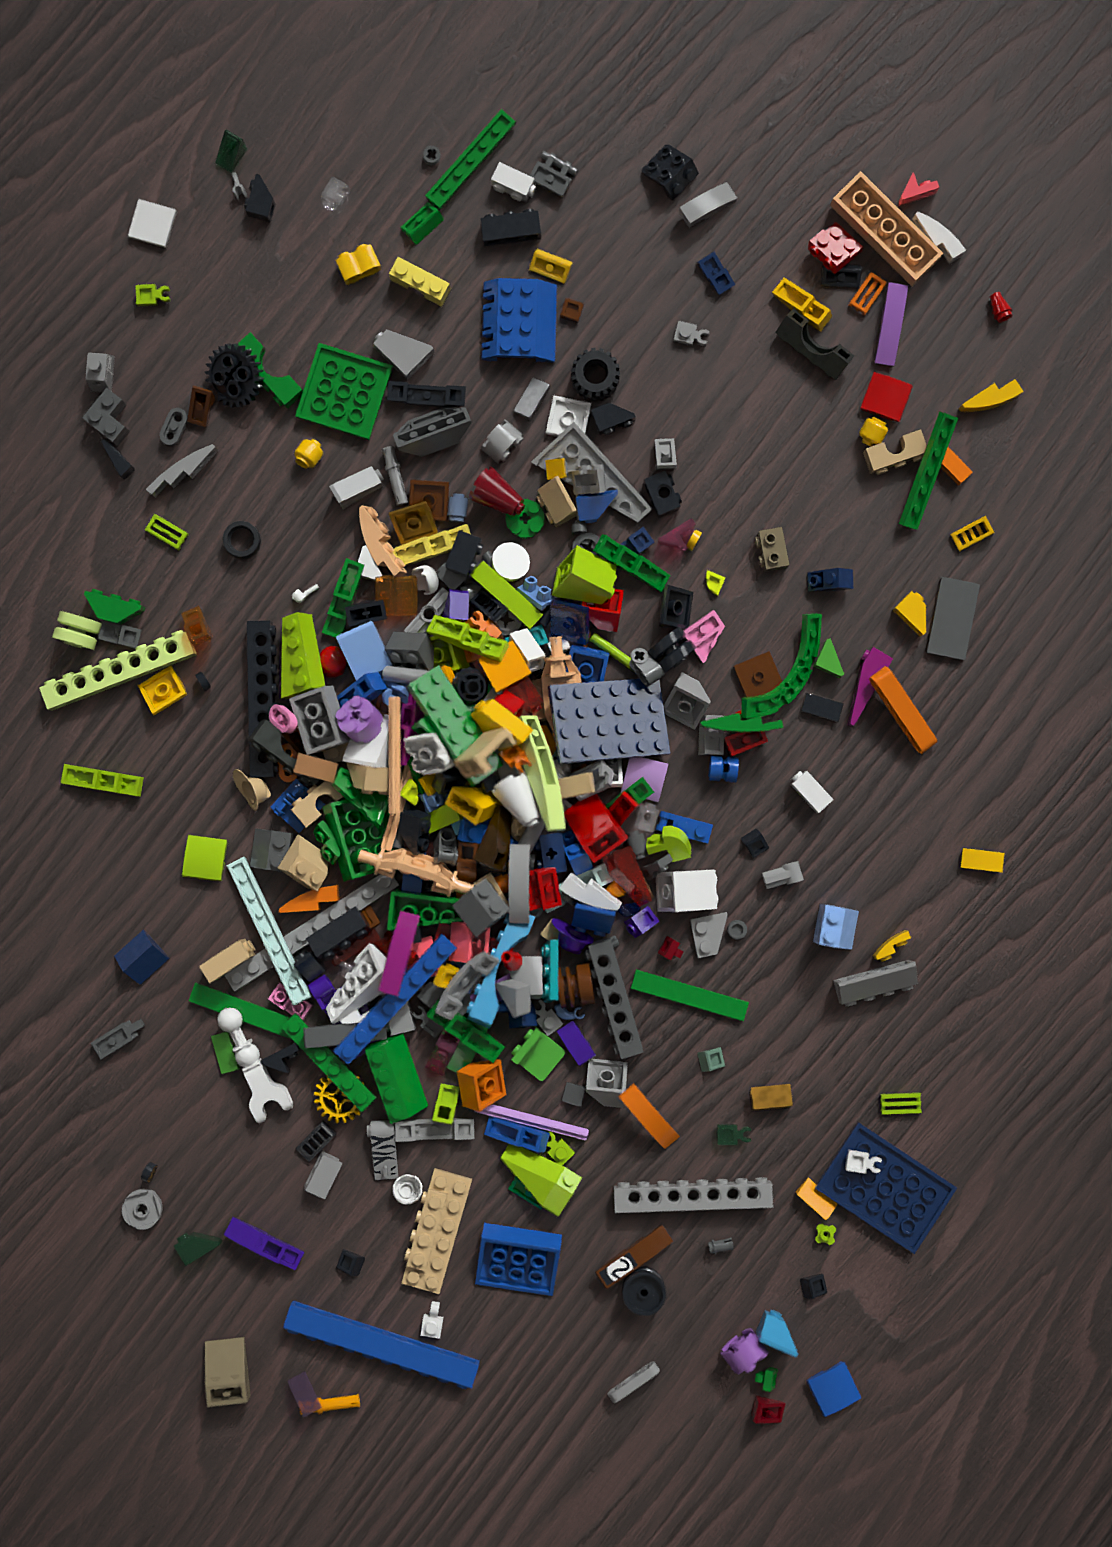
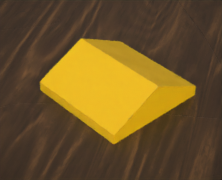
M171 665L138 685L153 715H156L187 695L183 683Z

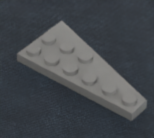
M575 422L566 428L532 461L533 464L546 470L545 460L565 458L567 478L561 479L573 485L571 471L579 470L578 466L590 465V468H592L591 465L603 464L606 491L618 490V494L609 506L637 522L653 509Z

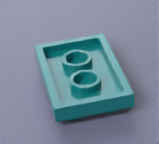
M549 940L540 948V957L543 958V995L541 996L543 1003H551L558 1000V940Z

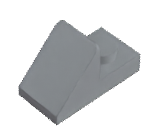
M674 438L655 439L656 470L676 469Z

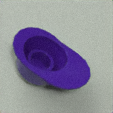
M557 918L551 920L554 927L559 930L558 942L564 950L580 954L586 944L594 942V939L589 934L575 931V928Z

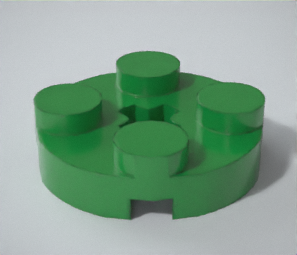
M524 499V510L521 514H516L515 516L506 514V524L515 536L528 539L540 532L544 526L545 518L544 512L537 502ZM523 514L531 517L527 524H524L522 520L520 521V517H523Z

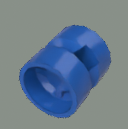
M711 755L709 780L720 781L724 779L725 782L736 783L739 758L727 757L723 759L722 756ZM723 766L728 767L727 772H723Z

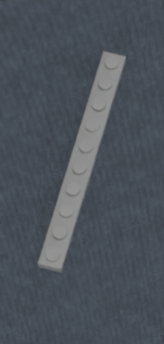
M382 874L378 875L285 935L284 939L291 954L293 955L309 945L306 940L308 936L356 906L361 911L399 887L400 885L396 878H390ZM265 948L224 976L234 992L272 969L274 965Z

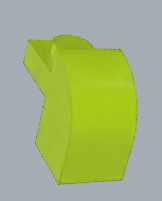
M663 826L662 834H654L647 838L646 849L648 854L667 850L673 859L672 862L691 858L689 839L685 832L677 827Z
M441 1083L433 1122L452 1126L460 1087Z

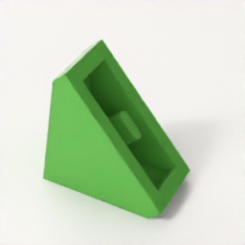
M830 638L824 641L813 667L839 678L844 675V672Z

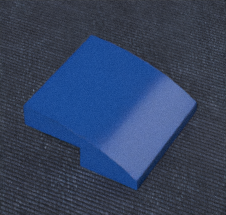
M839 1362L830 1369L820 1371L806 1380L824 1417L861 1399L845 1362Z

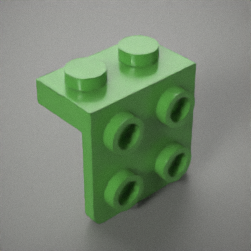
M536 1027L534 1030L530 1029L523 1037L525 1042L521 1046L518 1044L511 1052L513 1055L511 1060L517 1065L519 1063L538 1080L543 1081L565 1055V1050Z

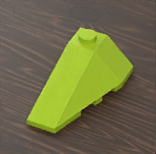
M508 1144L500 1158L514 1176L521 1180L526 1190L533 1194L538 1204L557 1217L582 1177L566 1167L521 1146Z

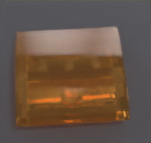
M415 575L375 577V600H384L387 616L417 615V577Z

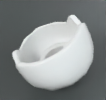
M423 565L412 569L413 582L418 590L426 591L424 595L432 594L438 589L439 579L432 567Z
M402 1175L393 1184V1195L402 1204H413L422 1195V1183L416 1176Z

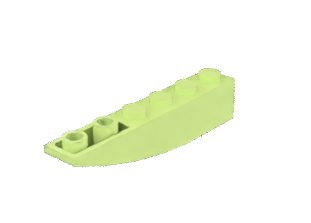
M520 716L519 719L533 730L527 739L517 746L525 752L526 757L532 764L530 767L524 764L523 767L547 831L564 830L565 820L560 786L552 755L538 717Z

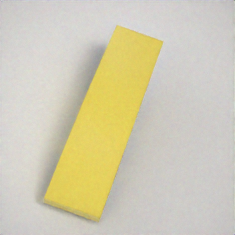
M464 524L454 529L445 530L429 537H422L393 548V553L403 561L405 566L450 552L459 530L471 533L468 525Z

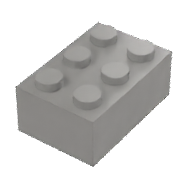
M323 686L289 699L298 722L297 725L307 755L318 754L349 743L350 738L339 728L336 712L340 709L333 686Z

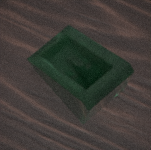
M226 129L215 164L232 173L247 150L244 140Z

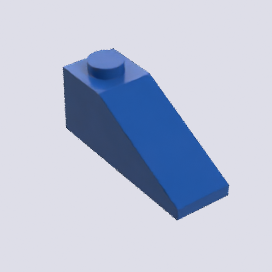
M379 672L364 674L337 696L340 709L354 696H360L370 702L388 688Z

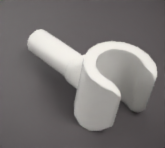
M316 584L304 593L298 589L293 593L292 598L297 603H302L319 586Z

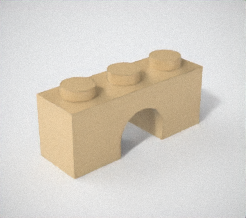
M918 430L903 435L900 438L902 451L899 454L890 453L884 442L866 448L863 454L870 473L880 475L887 472V468L895 466V469L907 465V461L913 460L917 462L922 460L927 447L922 431Z
M323 780L324 782L321 785H314L307 791L308 796L304 799L300 797L292 804L293 808L291 811L306 828L321 817V813L315 806L316 800L320 796H330L335 802L343 798L332 786V782Z

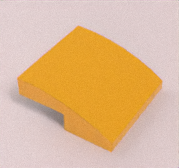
M513 640L508 642L509 647L501 662L484 656L478 659L497 693L531 674Z

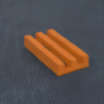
M871 272L849 303V306H853L855 310L862 312L861 314L865 316L887 282ZM871 278H873L875 281L870 286V288L868 289L862 300L859 302V304H857L856 300L863 292ZM879 282L881 284L867 306L863 308L862 305Z

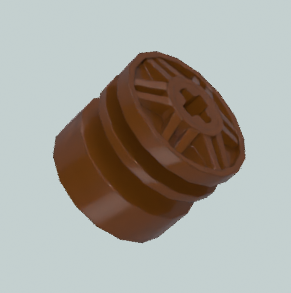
M589 963L576 965V971L573 975H571L569 967H565L567 976H562L561 968H558V1001L561 1009L566 1008L565 999H570L571 1007H574L575 998L579 997L582 1006L595 1004Z

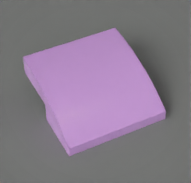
M643 757L629 758L621 793L641 777H644L654 790V793L646 799L659 802L668 764Z

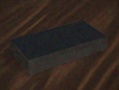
M806 693L800 712L839 722L844 703Z

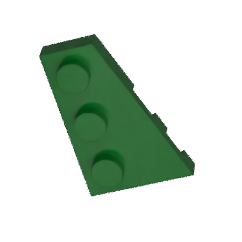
M340 767L332 786L378 828L382 823L389 804V795L378 794V791H373V794L361 793L362 789L354 787L349 770Z

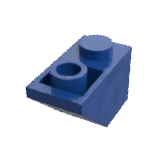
M573 830L563 833L564 851L575 875L577 876L593 869L594 867L588 854L581 846Z

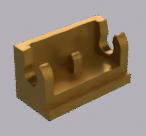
M790 1084L751 1088L752 1111L789 1108L793 1106Z

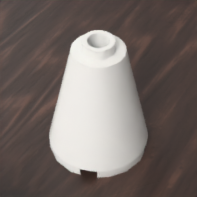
M517 772L519 776L513 777L511 775L494 787L496 790H492V793L524 827L532 828L539 823L538 819L541 818L526 772Z

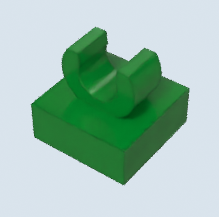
M769 1367L765 1372L759 1371L756 1373L755 1381L764 1383V1391L771 1392L775 1389L778 1368Z

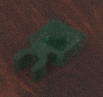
M717 1124V1145H737V1139H741L743 1142H751V1138L743 1136V1133L751 1131V1128L745 1126L737 1130V1124Z

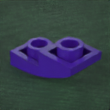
M571 1021L557 1031L579 1066L596 1056L575 1021Z

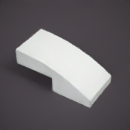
M357 1009L340 1021L342 1024L360 1022L369 1011L361 1015Z

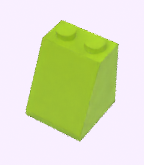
M577 545L557 567L552 595L566 599L603 604L614 594L615 589L613 586L617 578V566Z

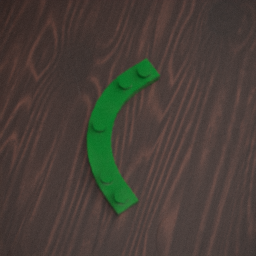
M802 614L801 643L791 671L783 682L772 691L759 696L743 697L741 704L742 718L762 717L779 711L778 709L784 704H789L803 689L812 673L810 668L813 659L818 655L822 614Z

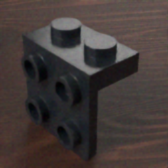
M669 144L664 145L642 168L643 174L660 184L667 197L672 201L699 174L692 158Z

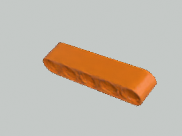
M884 666L869 678L871 685L917 752L923 754L937 743V738L892 671Z

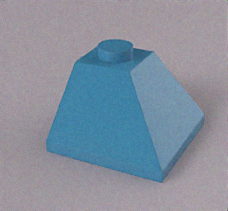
M765 1310L756 1330L759 1341L797 1357V1350L786 1323L781 1317L782 1314L774 1310L770 1312Z

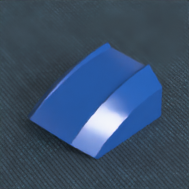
M571 645L569 655H571V660L581 673L582 683L604 681L609 653L580 645Z

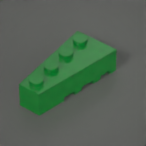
M396 888L391 891L387 930L396 928L401 911L419 915L418 926L463 921L452 907L461 898L460 896L450 895V898H448L444 894L401 891L402 889Z

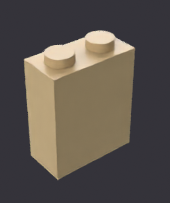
M242 939L199 967L209 983L253 957L256 949L250 940Z

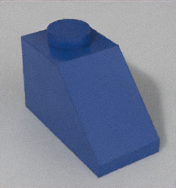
M618 490L579 494L576 497L579 521L585 520V523L596 522L616 497Z

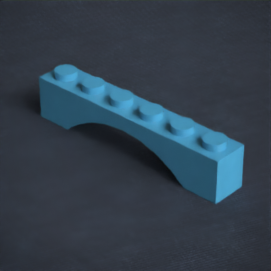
M509 912L503 922L507 924L505 930H500L496 939L499 942L497 949L493 948L490 954L498 958L499 962L488 976L485 974L481 975L484 977L482 985L478 983L474 995H477L475 1002H470L466 1011V1013H469L468 1020L487 1028L491 1027L499 1007L495 993V977L498 966L502 961L501 955L503 952L511 950L518 943L527 939L535 919L534 916L530 915V923H509Z

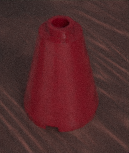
M489 466V469L486 468L482 471L473 484L476 486L474 492L470 491L469 498L473 502L512 516L521 514L525 507L523 504L524 499L491 466Z

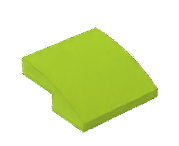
M188 835L182 876L221 882L225 866L224 859L228 844L227 840Z

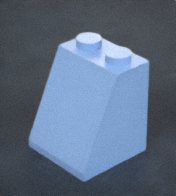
M372 621L336 636L356 681L367 673L379 672L380 676H383L385 666H393L385 651L384 643L376 625Z
M820 904L813 942L836 948L852 949L859 911Z

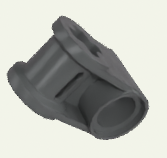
M636 648L632 651L630 668L645 686L649 687L664 676L662 667L655 662L645 649Z
M441 828L433 842L434 863L444 862L455 866L458 858L455 832L450 828Z

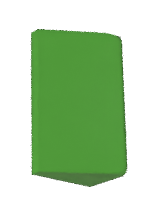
M230 1032L211 1036L221 1074L239 1070L241 1067L236 1062L235 1052L232 1050L234 1042Z

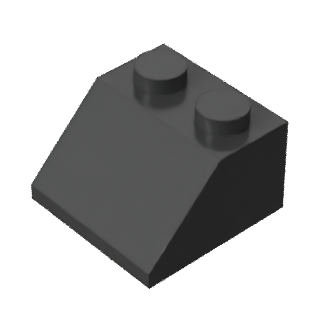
M255 828L250 867L282 872L278 867L293 843L294 833Z
M486 878L452 905L453 909L476 938L505 917L510 911L509 907Z

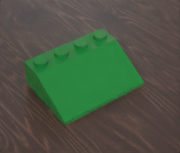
M347 799L323 806L327 825L339 846L340 857L338 864L343 881L373 874L375 872L374 866L358 862V857L361 849L377 855L381 852L380 846L390 816L388 806L382 823L378 828Z

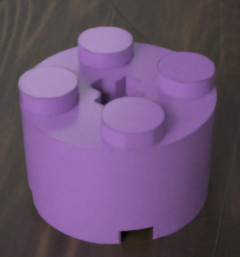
M354 696L336 712L339 728L354 742H370L379 735L382 729L380 727L381 722H383L382 714L367 699L360 696Z
M751 1328L742 1331L743 1336H734L722 1348L723 1352H721V1355L737 1374L743 1371L749 1373L756 1367L754 1363L762 1360L769 1353Z

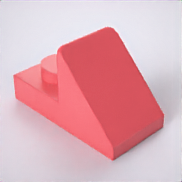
M913 172L899 199V206L936 194L939 189L937 180L933 182L927 180L918 186Z

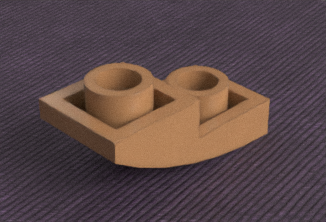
M299 753L294 772L333 783L339 764Z

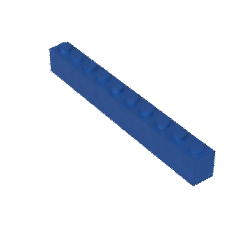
M292 1301L283 1327L291 1334L297 1335L301 1333L310 1340L316 1341L320 1339L329 1346H342L345 1351L351 1353L357 1351L370 1359L376 1357L381 1359V1362L392 1365V1363L398 1364L401 1369L407 1371L413 1369L426 1377L432 1375L438 1377L437 1379L444 1383L451 1381L463 1389H467V1387L472 1388L480 1360L296 1301Z

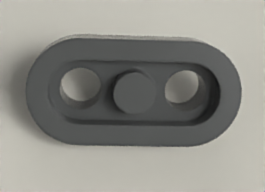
M173 408L170 410L160 431V439L167 446L178 444L188 423V415L183 409ZM177 416L182 417L180 422H176ZM174 434V438L169 440L168 435Z

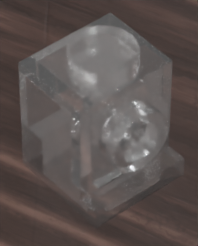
M332 176L321 194L323 205L329 210H336L339 205L341 206L346 199L345 194L349 195L351 191L347 184Z
M645 802L644 806L641 805L639 807L634 828L653 833L659 813L656 805ZM645 813H649L651 815V819L649 821H646L643 816Z

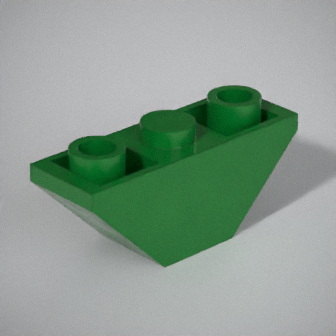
M92 589L91 592H84L97 618L122 625L144 612L146 608L140 605L141 601L129 599V602L123 601L121 596L110 594V597L104 596L102 591Z

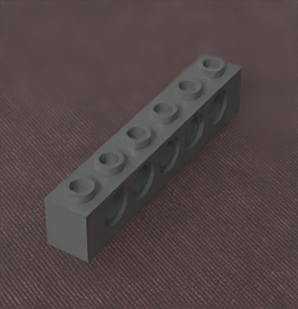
M605 938L588 944L589 949L585 951L588 961L592 960L594 968H591L593 978L599 981L600 986L596 987L599 999L603 998L605 1002L602 1009L604 1016H609L611 1024L607 1025L610 1036H615L616 1042L613 1043L615 1054H620L621 1059L644 1053L611 938ZM601 956L608 958V963L604 966L597 963L598 958ZM606 975L613 976L614 980L611 984L603 982V978ZM611 994L619 996V1000L616 1003L608 1001ZM616 1013H623L625 1015L624 1019L620 1022L615 1021L614 1016ZM624 1031L630 1033V1037L627 1040L619 1038V1035Z

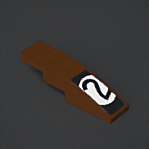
M659 1225L629 1248L622 1250L595 1271V1274L605 1289H607L671 1244L673 1240L663 1225Z

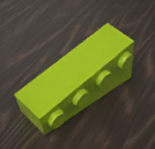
M296 612L282 618L281 698L290 699L325 686L312 614Z

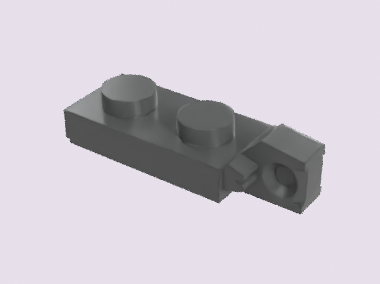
M142 1019L133 1024L130 1020L123 1022L91 1042V1045L101 1060L134 1040L138 1036L137 1030L144 1027L145 1024Z

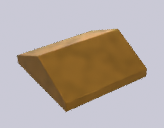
M426 501L389 512L401 545L438 533L432 512Z

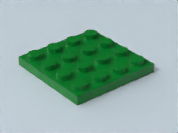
M318 343L295 415L296 418L370 440L393 365Z

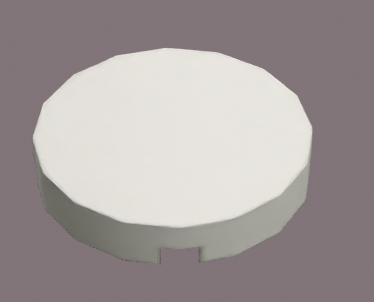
M512 542L503 543L496 548L491 557L492 569L506 581L519 580L529 569V555L519 544Z

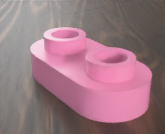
M275 704L271 707L269 711L270 722L281 732L292 733L298 724L296 716L283 705Z

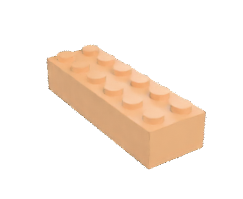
M861 171L831 202L830 206L911 286L933 267L943 255V252Z

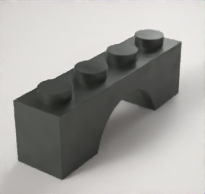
M793 308L775 333L779 335L781 340L793 346L798 353L806 356L812 364L824 370L826 375L836 380L849 365L854 355L840 344L831 348L816 344L808 332L809 320Z
M267 720L261 721L248 739L252 743L251 746L259 752L264 751L268 754L267 758L272 762L282 764L284 766L283 770L287 773L297 775L299 777L298 780L306 786L316 785L319 779L294 772L297 759L290 757L283 750L280 741L281 731Z

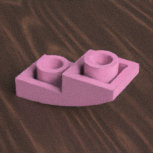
M281 983L277 985L268 998L291 1015L296 1013L303 1021L314 1006L307 1000L293 1006Z

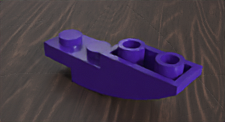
M232 1217L224 1232L226 1237L293 1270H296L304 1254L303 1250L235 1217Z

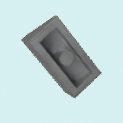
M532 378L514 412L531 421L550 385Z

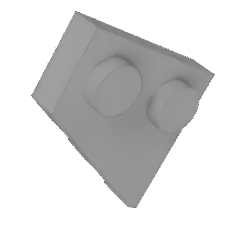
M727 912L690 919L698 958L718 954Z

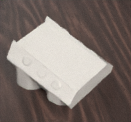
M435 733L410 736L404 739L406 751L414 758L412 767L416 772L423 775L441 773L455 765Z

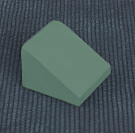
M721 1047L698 1052L700 1067L703 1072L725 1067Z

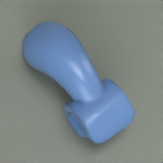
M560 1004L554 1007L557 1016L561 1019H582L585 1014L581 1016L576 1015V1011L582 1009L581 1006H577L573 1012H569L565 1008L561 1009Z

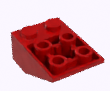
M597 793L578 801L564 811V817L581 846L594 863L629 838Z

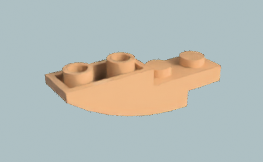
M360 506L361 530L372 558L377 566H387L394 576L402 578L407 571L404 569L405 564L394 555L393 547L387 542L391 538L388 533V527L377 518L378 514L372 507Z

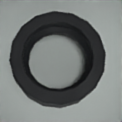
M237 521L230 524L224 531L222 538L227 552L239 559L251 558L258 552L261 545L260 533L252 524L245 521ZM238 529H246L253 535V544L246 551H237L231 545V536Z

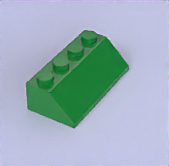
M404 1033L367 1044L365 1053L390 1124L410 1118L426 1108L428 1102Z

